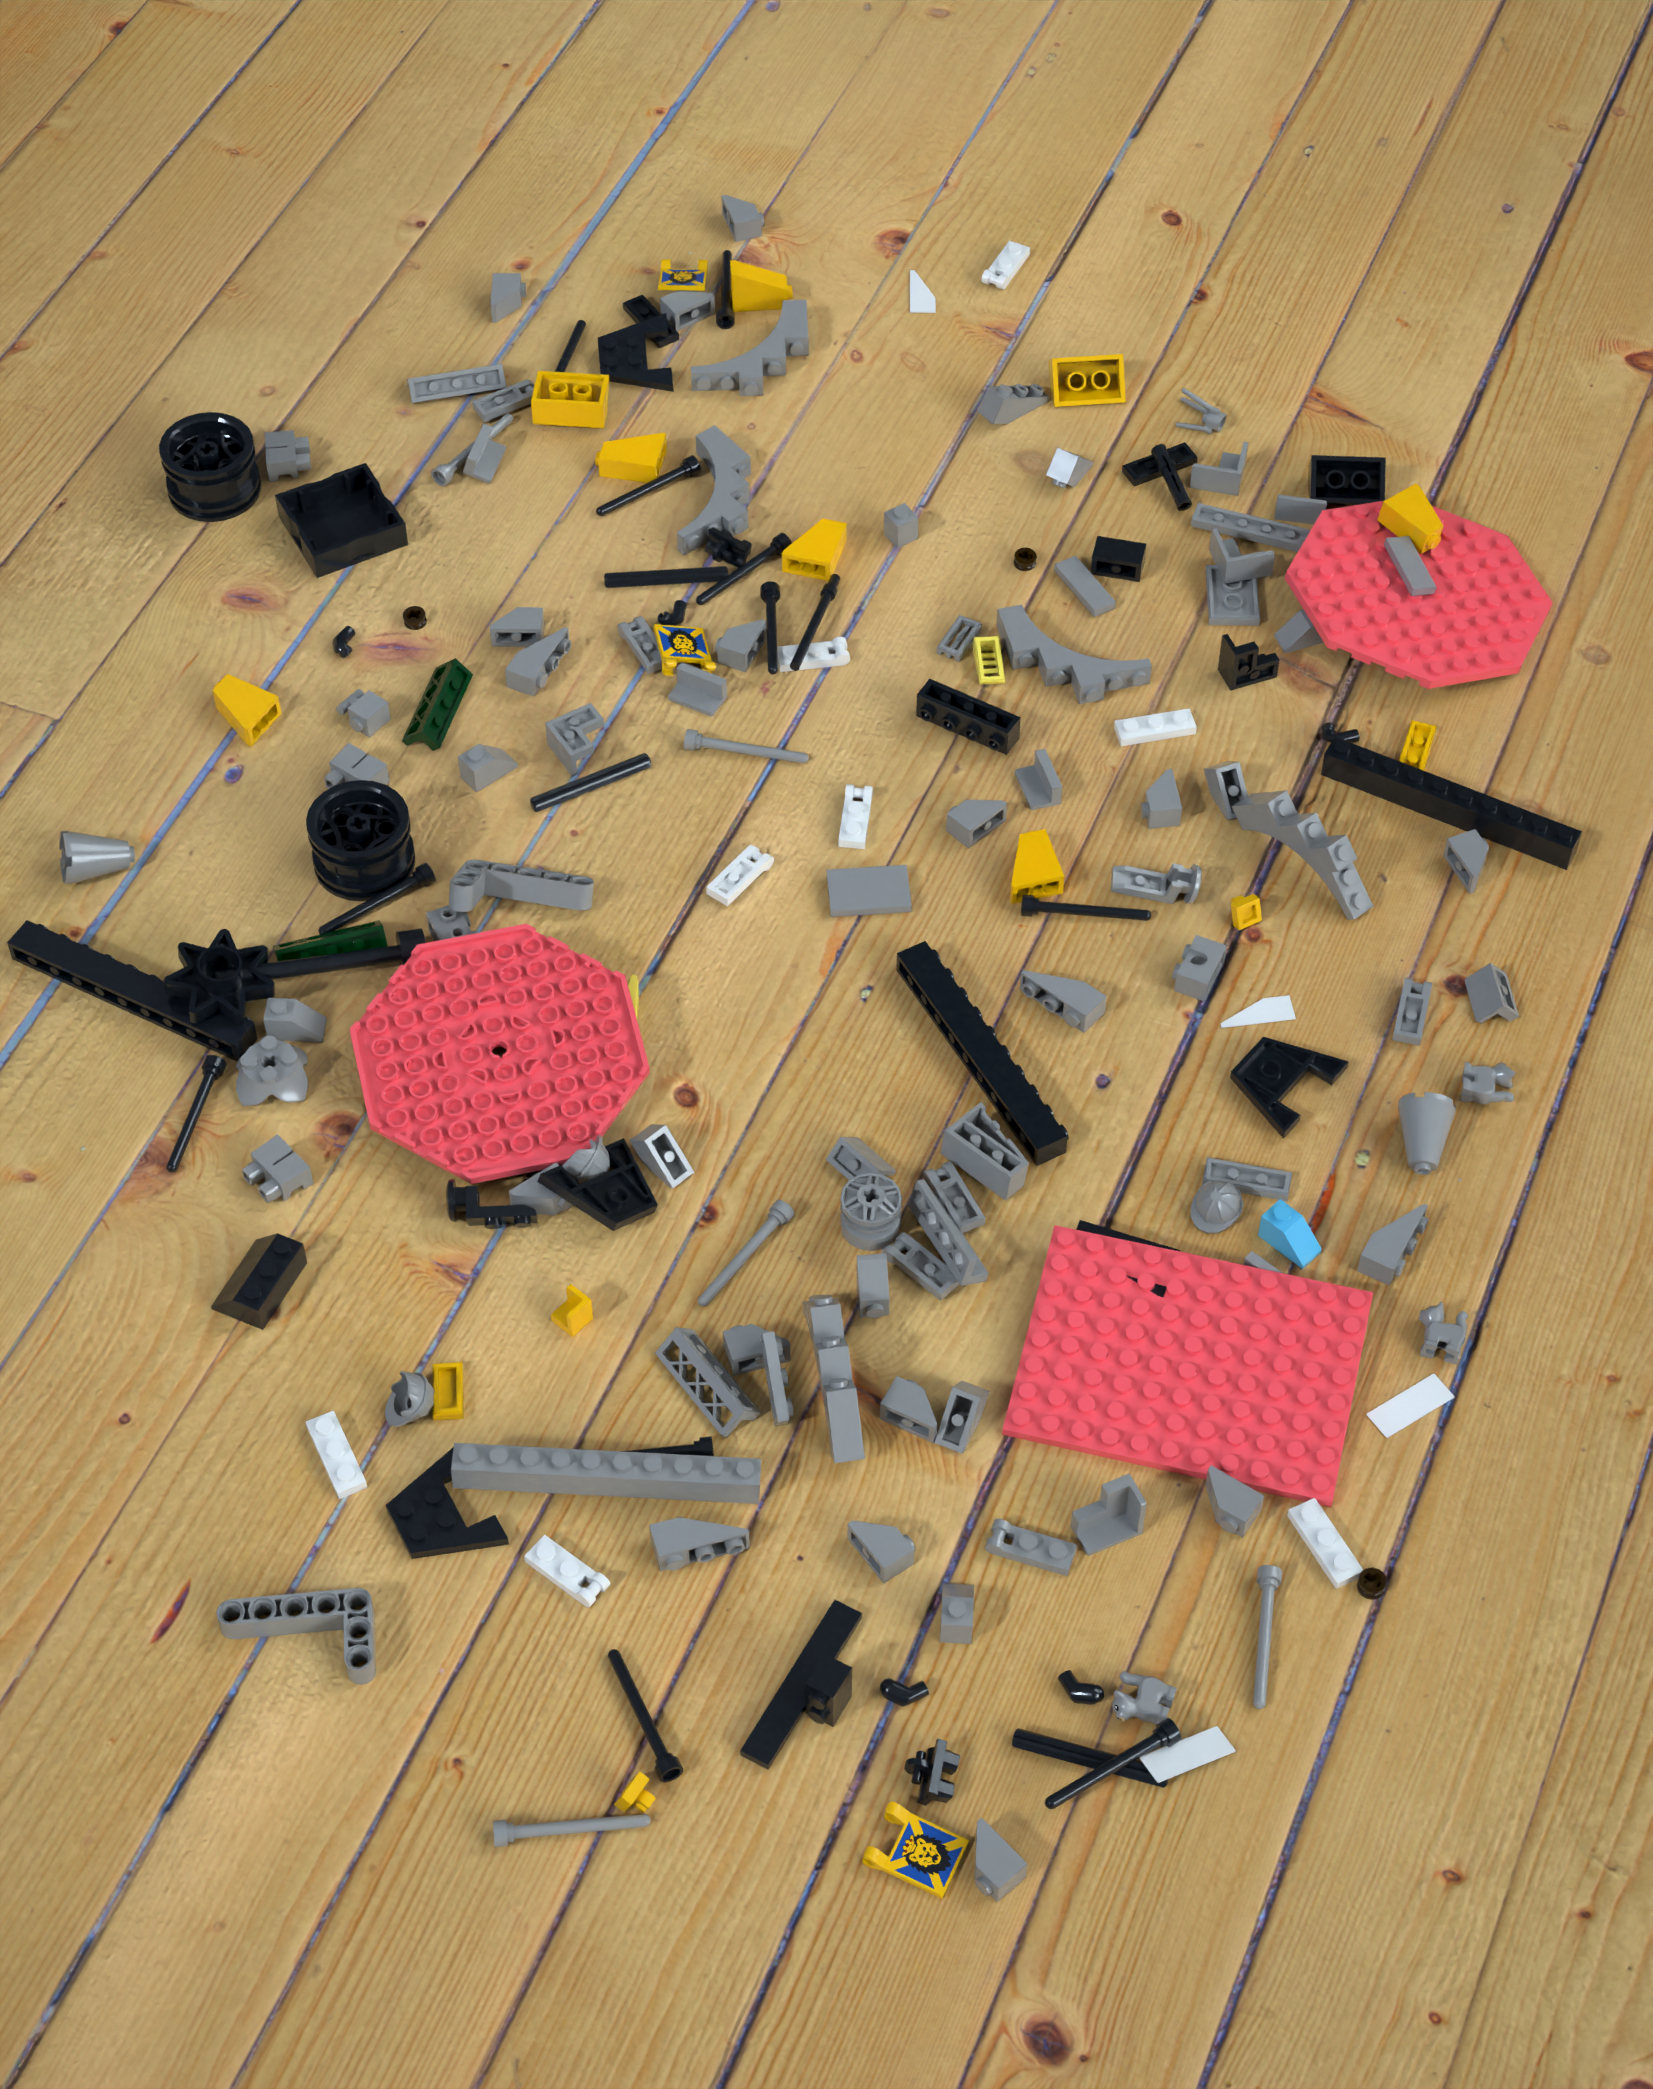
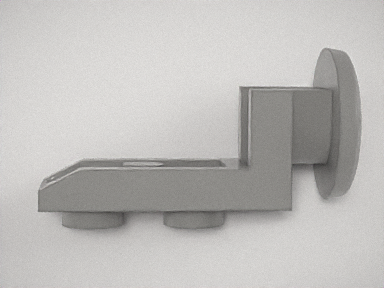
M1173 863L1167 874L1130 866H1113L1111 892L1169 904L1174 903L1179 893H1184V902L1191 904L1195 901L1200 889L1201 868L1196 864L1187 869L1183 868V865Z

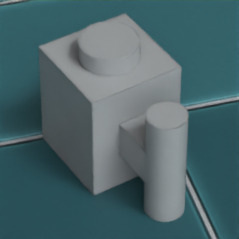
M357 689L336 707L340 715H344L348 711L350 726L356 732H361L369 738L391 720L388 702L370 690L364 694L362 690Z

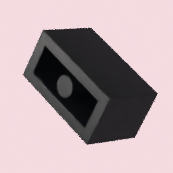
M1097 536L1092 555L1091 574L1140 582L1145 563L1146 543Z
M824 1653L805 1683V1713L816 1723H826L834 1727L852 1697V1667Z

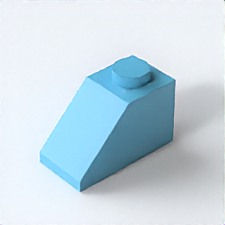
M1279 1199L1261 1216L1258 1236L1302 1270L1321 1253L1322 1248L1304 1217L1283 1200Z

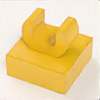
M1255 894L1247 897L1239 895L1231 899L1233 926L1236 929L1242 930L1262 921L1260 899Z
M639 1771L630 1780L613 1805L625 1812L633 1804L636 1809L644 1813L656 1799L654 1795L643 1789L650 1779Z

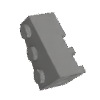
M980 1102L945 1130L940 1154L1006 1201L1024 1186L1029 1162L1011 1139L1004 1137L999 1130L1000 1125L996 1120L992 1121L985 1112L986 1107Z

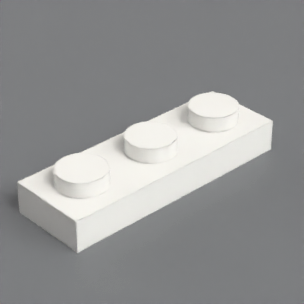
M1190 708L1116 720L1114 722V729L1120 746L1196 734L1197 729Z
M331 1411L306 1421L307 1430L338 1499L366 1489V1480L335 1412Z
M1315 1498L1288 1510V1518L1335 1589L1359 1579V1575L1363 1571L1362 1567Z

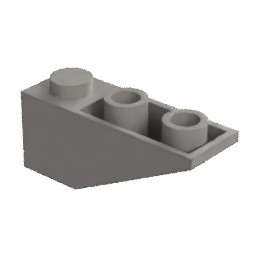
M1038 384L988 386L978 412L992 424H1009L1049 402L1051 397Z
M564 627L517 652L505 669L507 687L535 696L539 689L545 686L551 672L557 669L560 659L571 648L568 628Z
M1026 970L1021 972L1020 990L1027 997L1033 998L1042 1004L1049 1012L1060 1016L1071 1027H1076L1085 1033L1105 1014L1107 996L1086 982Z
M1423 1204L1373 1233L1360 1256L1357 1272L1387 1285L1391 1284L1394 1276L1400 1277L1406 1261L1403 1259L1406 1254L1412 1255L1418 1241L1415 1239L1418 1233L1423 1234L1428 1225L1429 1218L1425 1217L1428 1205Z
M682 1517L649 1525L650 1539L660 1572L664 1570H678L684 1565L695 1562L705 1563L711 1561L714 1557L726 1554H739L745 1549L750 1548L749 1531L745 1528Z

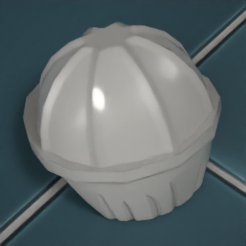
M598 1135L595 1141L589 1140L590 1149H578L562 1165L576 1182L584 1183L607 1173L609 1170V1154L602 1144L601 1135Z
M1220 1179L1209 1181L1202 1185L1195 1194L1191 1205V1219L1195 1227L1207 1234L1220 1233L1229 1228L1242 1213L1244 1203L1240 1190L1232 1182Z
M406 1371L399 1373L402 1378L391 1386L393 1392L386 1403L385 1417L390 1425L400 1427L428 1415L434 1405V1389L423 1374Z

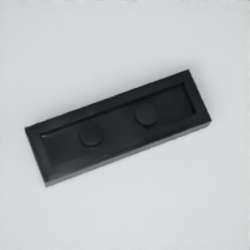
M643 294L623 302V310L636 324L661 315ZM668 321L667 337L650 338L658 348L679 340V333Z
M1185 442L1166 449L1171 460H1174L1177 465L1176 471L1197 463L1198 457ZM1153 455L1122 465L1123 474L1134 487L1162 477L1158 473V465Z

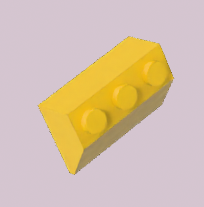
M1123 354L1052 358L1048 360L1049 381L1054 407L1126 402Z
M538 371L531 399L533 424L604 428L608 411L609 375Z

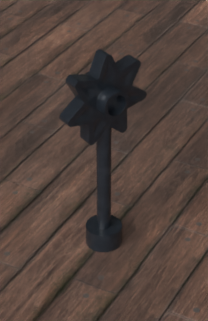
M422 928L397 931V945L267 963L268 948L266 946L260 945L237 950L229 930L221 929L209 948L186 942L178 944V957L184 968L164 978L165 992L169 995L190 998L189 1018L192 1023H198L219 1010L235 1024L242 1025L245 1022L246 1001L273 998L275 996L274 979L399 962V965H404L411 957L413 949L418 944L426 943Z

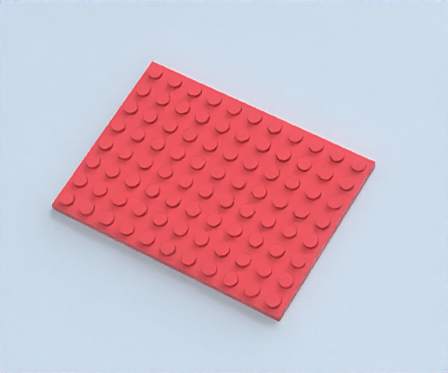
M1054 1225L1002 1435L1205 1480L1208 1469L1212 1465L1256 1491L1304 1502L1315 1498L1319 1505L1331 1507L1373 1292ZM1127 1276L1137 1278V1283ZM1155 1284L1166 1286L1164 1297L1157 1296L1150 1291L1154 1288Z

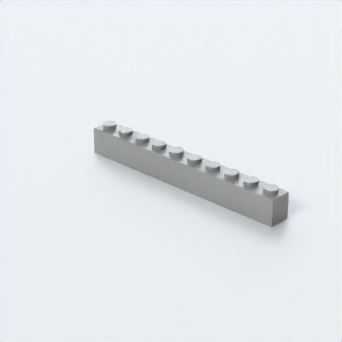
M454 1443L451 1465L453 1488L759 1504L761 1459L467 1443Z

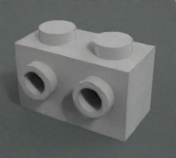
M449 905L426 913L428 930L434 941L477 933L475 930H470L471 924L467 913L453 911L449 908Z

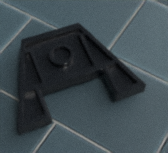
M666 313L598 337L600 374L609 375V382L674 392L672 368L648 369L645 339L668 336Z
M1262 1037L1231 1071L1230 1078L1284 1139L1300 1121L1301 1115L1280 1102L1307 1072L1312 1073L1332 1086L1348 1068L1349 1061Z
M624 1138L605 1146L609 1154L610 1166L614 1170L578 1184L561 1165L540 1174L537 1182L612 1231L655 1213L658 1206Z
M453 1448L386 1504L387 1513L411 1559L509 1545L508 1537L496 1515L469 1527L464 1523L444 1485L452 1481Z

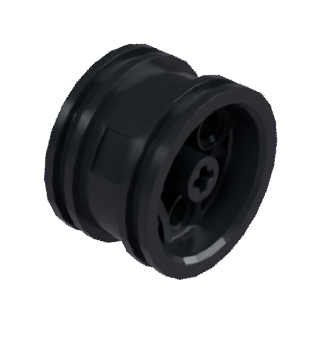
M197 413L175 422L161 437L159 453L162 467L167 475L166 487L172 506L183 516L202 522L224 521L246 512L259 498L261 479L259 468L254 460L255 446L253 435L249 427L240 419L224 413Z
M348 781L331 787L314 800L306 818L307 833L312 847L315 875L319 883L328 892L336 897L350 901H367L411 876L416 860L413 839L410 835L409 811L403 797L396 790L375 781Z

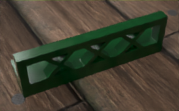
M456 658L435 668L402 739L405 745L408 746L421 740L432 751L441 747L473 676Z
M380 920L274 945L273 948L277 961L386 947L388 945L383 924Z

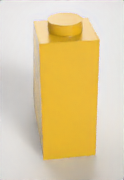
M730 260L733 312L782 309L783 300L793 299L792 285H787L786 275L736 260Z
M666 433L604 442L601 451H597L595 457V465L599 466V476L648 483L658 478L667 453Z
M1417 483L1383 501L1377 521L1398 537L1409 536L1417 552L1420 554L1429 549H1434L1441 541L1440 535L1444 526Z
M822 518L783 550L782 572L829 581L847 541V523Z
M227 674L220 682H217L212 690L216 708L250 747L255 744L281 715L277 695L230 674Z
M1046 829L1020 834L1011 881V904L1021 903L1023 894L1034 895V898L1039 899L1063 894L1065 876Z

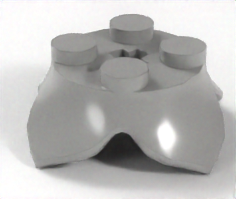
M271 1035L263 1037L261 1041L250 1046L236 1063V1068L239 1070L236 1091L242 1106L258 1105L264 1102L269 1095H274L279 1100L285 1102L304 1101L308 1089V1079L303 1069V1066L308 1062L306 1053L300 1048L282 1040H277Z

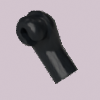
M677 600L674 603L671 614L667 611H664V615L660 613L657 618L660 625L676 626L682 623L685 617L686 602Z
M346 626L332 642L334 652L336 654L339 653L342 658H346L352 652V648L347 645L356 634L352 627Z
M1331 722L1324 723L1321 726V737L1330 743L1334 737L1350 743L1358 742L1360 739L1357 729L1338 732L1335 731V725Z
M1071 1670L1063 1672L1058 1677L1059 1682L1074 1703L1092 1705L1102 1701L1104 1698V1690L1100 1685L1079 1683Z

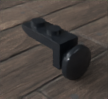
M455 1179L448 1181L446 1206L448 1217L452 1222L457 1221V1212L466 1211L468 1226L485 1225L487 1229H498L503 1224H514V1227L526 1228L530 1227L531 1223H538L537 1212L533 1208L526 1205L480 1207V1196L477 1186L456 1187Z

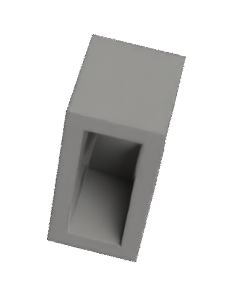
M1196 935L1192 944L1185 946L1182 964L1177 963L1172 975V979L1176 980L1174 991L1205 1002L1224 965L1227 945Z

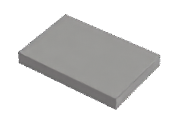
M1206 565L1208 624L1259 626L1260 613L1257 578L1224 584L1217 566Z
M907 865L826 870L831 917L912 912Z

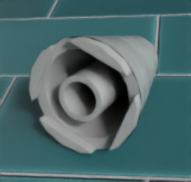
M71 831L60 832L59 850L62 849L60 866L63 883L74 884L130 867V862L135 861L134 847L129 846L128 841Z
M1424 1092V1097H1415V1093H1409L1402 1096L1398 1103L1408 1166L1416 1174L1428 1175L1438 1167L1456 1112V1104L1453 1106V1100L1442 1094Z

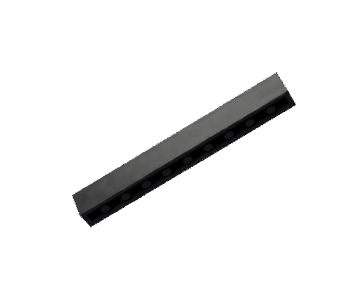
M1334 737L1324 753L1321 775L1464 831L1468 832L1476 829L1482 838L1565 870L1568 869L1577 852L1582 833L1580 830L1337 737Z
M26 920L7 942L12 960L237 1062L258 1039L255 1024L247 1016H245L244 1024L237 1025L218 1010L202 1021L192 1023L189 1018L190 998L167 994L164 981L160 980L157 976L139 971L131 964L126 965L119 962L109 954L99 953L86 944H79L64 934L50 931L42 924H35Z
M926 941L898 952L897 972L1035 1165L1038 1166L1066 1153L1067 1140L1069 1139L1066 1128L1062 1124L1059 1125L1055 1120L1050 1106L1044 1104L1039 1098L1038 1090L1026 1080L1021 1066L1015 1065L1007 1047L1001 1045L997 1040L994 1029L990 1025H986L978 1007H973L968 1000L965 989L957 985L951 970L943 966L938 952L935 949L932 950Z

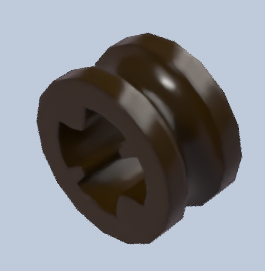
M1031 548L1018 549L1014 555V566L1021 571L1032 570L1036 565L1037 559L1035 551Z
M411 606L403 612L404 624L408 629L419 630L425 627L427 619L424 609L419 606Z
M1377 1568L1364 1569L1359 1575L1357 1583L1358 1592L1366 1599L1374 1600L1380 1598L1385 1591L1386 1576ZM1367 1580L1369 1582L1377 1581V1587L1374 1585L1366 1586Z

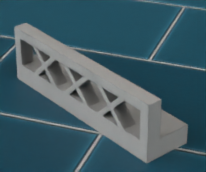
M502 364L406 379L407 386H409L411 403L506 388Z
M925 1180L916 1181L908 1207L960 1286L986 1282L989 1274L936 1193L932 1192Z
M676 1327L655 1352L722 1437H728L742 1420L754 1421L761 1413L693 1329ZM674 1344L679 1347V1361H672L667 1354ZM687 1365H693L696 1368V1382H689L687 1379ZM704 1386H710L713 1389V1403H706L703 1399ZM721 1407H727L733 1414L726 1425L720 1420Z

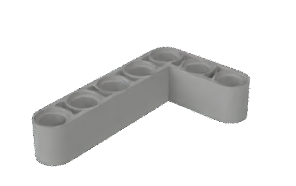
M468 860L450 880L449 908L457 912L471 911L480 899L487 895L574 910H588L592 908L594 880L589 877L484 860Z
M363 1588L230 1599L222 1602L217 1608L216 1615L221 1632L229 1639L344 1630V1660L349 1679L355 1684L363 1685L369 1683L375 1677V1612L371 1595ZM357 1606H365L361 1610H353ZM325 1609H333L329 1613H322ZM296 1611H301V1612H302L301 1614H299V1615H297V1616H290L293 1612H296ZM264 1614H270V1616L265 1619H259V1617ZM232 1617H239L235 1621L227 1622ZM357 1634H366L362 1638H354ZM359 1662H366L362 1667H354Z

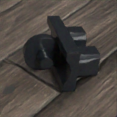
M714 527L708 530L709 539L705 552L711 554L714 561L719 563L723 560L737 568L746 563V559L751 553L752 543L746 540L740 541L726 530L720 531Z
M938 1738L935 1747L928 1748L926 1753L924 1751H917L916 1758H910L905 1762L904 1769L908 1774L912 1775L911 1782L917 1785L920 1784L917 1800L919 1804L926 1806L932 1800L947 1803L953 1797L955 1785L952 1782L941 1779V1773L953 1775L957 1770L960 1755L947 1750V1741Z

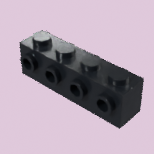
M929 679L917 694L916 716L925 721H929L1005 755L1010 752L1019 740L1021 720L1019 716L932 679Z

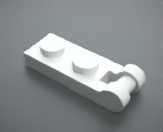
M1009 241L990 268L984 271L981 279L982 283L987 285L992 283L997 288L1004 290L1030 255V247Z
M836 637L832 641L811 643L799 670L848 664L850 662V655L847 651L846 639L844 637ZM799 644L777 647L780 672L793 671L790 668V663Z
M846 784L838 847L865 849L873 786L855 788V785ZM860 798L863 799V802L853 801V799Z
M752 844L749 845L706 887V894L728 907L764 870L768 871L771 868L774 857L767 853L762 854L759 852V848Z
M546 1535L524 1556L525 1562L588 1608L596 1601L595 1596L599 1592H604L610 1586L609 1580L603 1574L592 1570ZM585 1582L590 1584L587 1588L581 1587Z

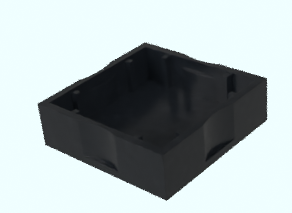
M366 463L335 473L321 481L307 483L275 495L280 520L317 578L408 545L404 520L392 502L385 497L379 482Z

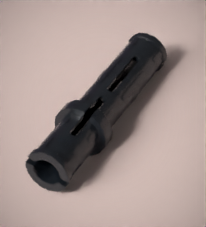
M1164 444L1156 445L1152 448L1151 453L1158 465V473L1163 476L1177 505V509L1179 511L1187 510L1191 507L1192 501L1176 471L1177 465L1174 460H1171Z

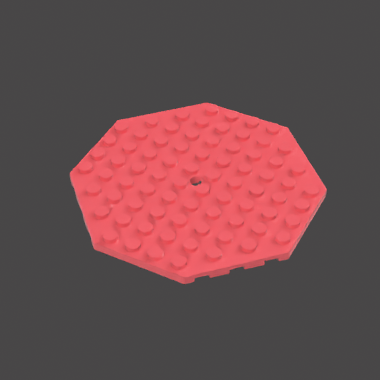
M1383 501L1322 510L1287 569L1285 580L1327 648L1334 651L1340 648L1352 653L1351 658L1369 665L1374 662L1386 667V672L1404 679L1405 676L1416 679L1420 681V686L1427 689L1519 673L1553 602L1507 535L1432 506L1444 526L1440 535L1441 541L1434 549L1418 554L1437 588L1434 594L1411 596L1384 546L1386 538L1398 536L1377 521Z
M528 924L418 944L411 952V957L404 965L401 964L388 980L389 984L383 992L378 993L368 1005L366 1013L358 1022L355 1021L349 1029L370 1129L470 1184L544 1170L554 1163L562 1166L578 1149H590L589 1140L595 1141L598 1135L603 1137L650 1073L626 976L616 970L613 972L603 967L601 962L584 953L580 955L570 950L567 944L551 936L547 938L536 932V928ZM497 1047H503L507 1050L502 1057L493 1054L492 1051Z

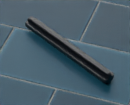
M726 566L605 573L604 583L606 588L719 582L728 576V569Z
M646 753L617 763L531 797V807L534 812L547 809L650 768L651 760Z
M1019 1728L1015 1730L1012 1739V1746L1015 1748L1092 1769L1117 1756L1112 1753ZM1138 1760L1113 1773L1162 1788L1167 1786L1169 1780L1157 1783L1145 1765Z

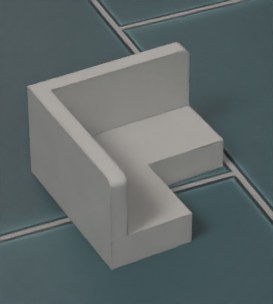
M1243 442L1240 455L1223 452L1219 467L1194 463L1191 472L1190 488L1238 496L1246 465L1249 442Z
M1217 528L1211 529L1209 551L1224 584L1272 575L1275 558L1273 551L1241 555L1234 538L1222 540Z
M591 703L545 723L547 744L571 776L577 774L576 761L594 753V745L585 734L604 726V719Z
M1130 1473L1102 1484L1099 1501L1072 1511L1071 1528L1086 1555L1090 1556L1143 1533L1147 1504Z

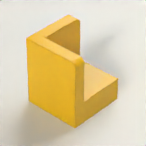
M570 1284L566 1287L567 1300L551 1314V1321L574 1337L593 1319L591 1299Z

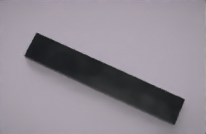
M837 1600L833 1601L741 1748V1756L769 1770L805 1711L806 1681L824 1653L837 1660L861 1621V1612Z

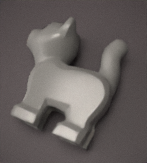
M1465 1062L1462 1076L1461 1102L1474 1101L1479 1104L1502 1101L1512 1102L1514 1095L1507 1091L1496 1092L1495 1084L1512 1088V1077L1515 1075V1072L1502 1062L1492 1068L1472 1066L1469 1062Z
M1440 1302L1437 1306H1430L1425 1310H1421L1418 1318L1425 1326L1424 1344L1421 1346L1420 1356L1433 1358L1436 1349L1440 1348L1446 1351L1445 1362L1457 1364L1461 1353L1460 1349L1465 1342L1468 1314L1465 1311H1461L1456 1316V1324L1443 1323V1302Z
M1126 1671L1120 1673L1122 1682L1127 1685L1137 1686L1138 1690L1136 1698L1121 1691H1114L1115 1698L1111 1704L1118 1720L1126 1721L1129 1718L1136 1717L1141 1721L1151 1722L1156 1725L1168 1717L1169 1709L1176 1695V1687L1166 1685L1156 1677L1129 1674Z

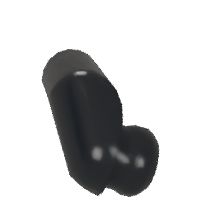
M888 1678L880 1684V1691L883 1697L902 1707L929 1695L928 1688L923 1681L907 1687Z

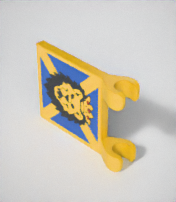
M661 259L658 290L705 291L708 260L699 259L698 269H671V259Z
M654 624L653 630L662 660L663 675L673 676V668L676 667V662L701 664V670L711 674L712 671H715L716 665L711 660L703 628Z
M889 1802L885 1809L884 1819L892 1824L901 1825L903 1828L889 1857L879 1849L868 1846L864 1852L862 1863L869 1868L884 1871L943 1899L968 1846L969 1840L910 1813L896 1802Z

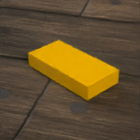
M463 1363L432 1364L434 1389L433 1420L464 1419Z

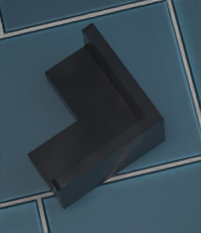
M1225 634L1222 635L1218 671L1230 691L1276 678L1278 674L1280 659L1276 653L1258 655L1259 648L1255 641L1235 646L1229 635Z

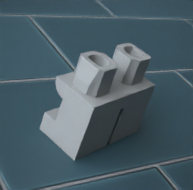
M294 430L264 432L269 482L279 481V475L291 474L293 478H299L298 471L311 470L308 437L295 438Z
M350 743L329 762L331 771L324 778L325 786L328 789L348 781L366 780L385 785L390 782L387 764L369 754L367 755L366 752Z
M278 1134L251 1153L252 1162L242 1169L243 1177L249 1185H254L261 1179L265 1181L258 1186V1191L267 1203L279 1196L286 1201L295 1189L300 1186L306 1189L313 1184L310 1167L296 1152H293V1149Z

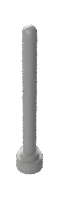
M511 414L504 415L492 426L490 440L513 421ZM475 441L451 462L443 465L440 464L432 470V478L438 485L445 486L453 479L454 471L466 462Z
M687 729L684 739V750L695 751V749L704 747L797 763H806L809 760L806 753L703 737V734L698 733L697 730Z
M777 1200L770 1207L768 1220L699 1296L698 1304L705 1307L713 1300L777 1226L787 1224L792 1219L795 1213L789 1204L782 1200Z
M1263 1565L1257 1569L1256 1581L1262 1590L1253 1705L1257 1709H1263L1266 1705L1274 1592L1278 1590V1586L1282 1583V1570L1273 1565Z
M647 1814L524 1825H513V1822L506 1823V1819L494 1820V1846H508V1843L514 1842V1839L647 1827L651 1819Z

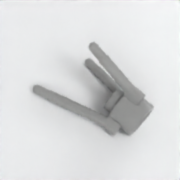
M1183 388L1181 390L1182 393L1195 402L1181 397L1180 400L1204 413L1202 423H1205V426L1179 422L1175 426L1204 431L1209 434L1213 430L1220 432L1226 421L1227 414L1220 412V409L1211 406L1192 392Z

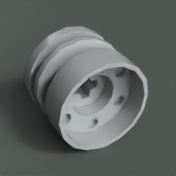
M876 1173L860 1174L850 1179L843 1187L840 1198V1227L843 1237L849 1244L861 1250L875 1251L883 1249L888 1244L891 1245L899 1235L901 1228L902 1196L899 1187L892 1179Z

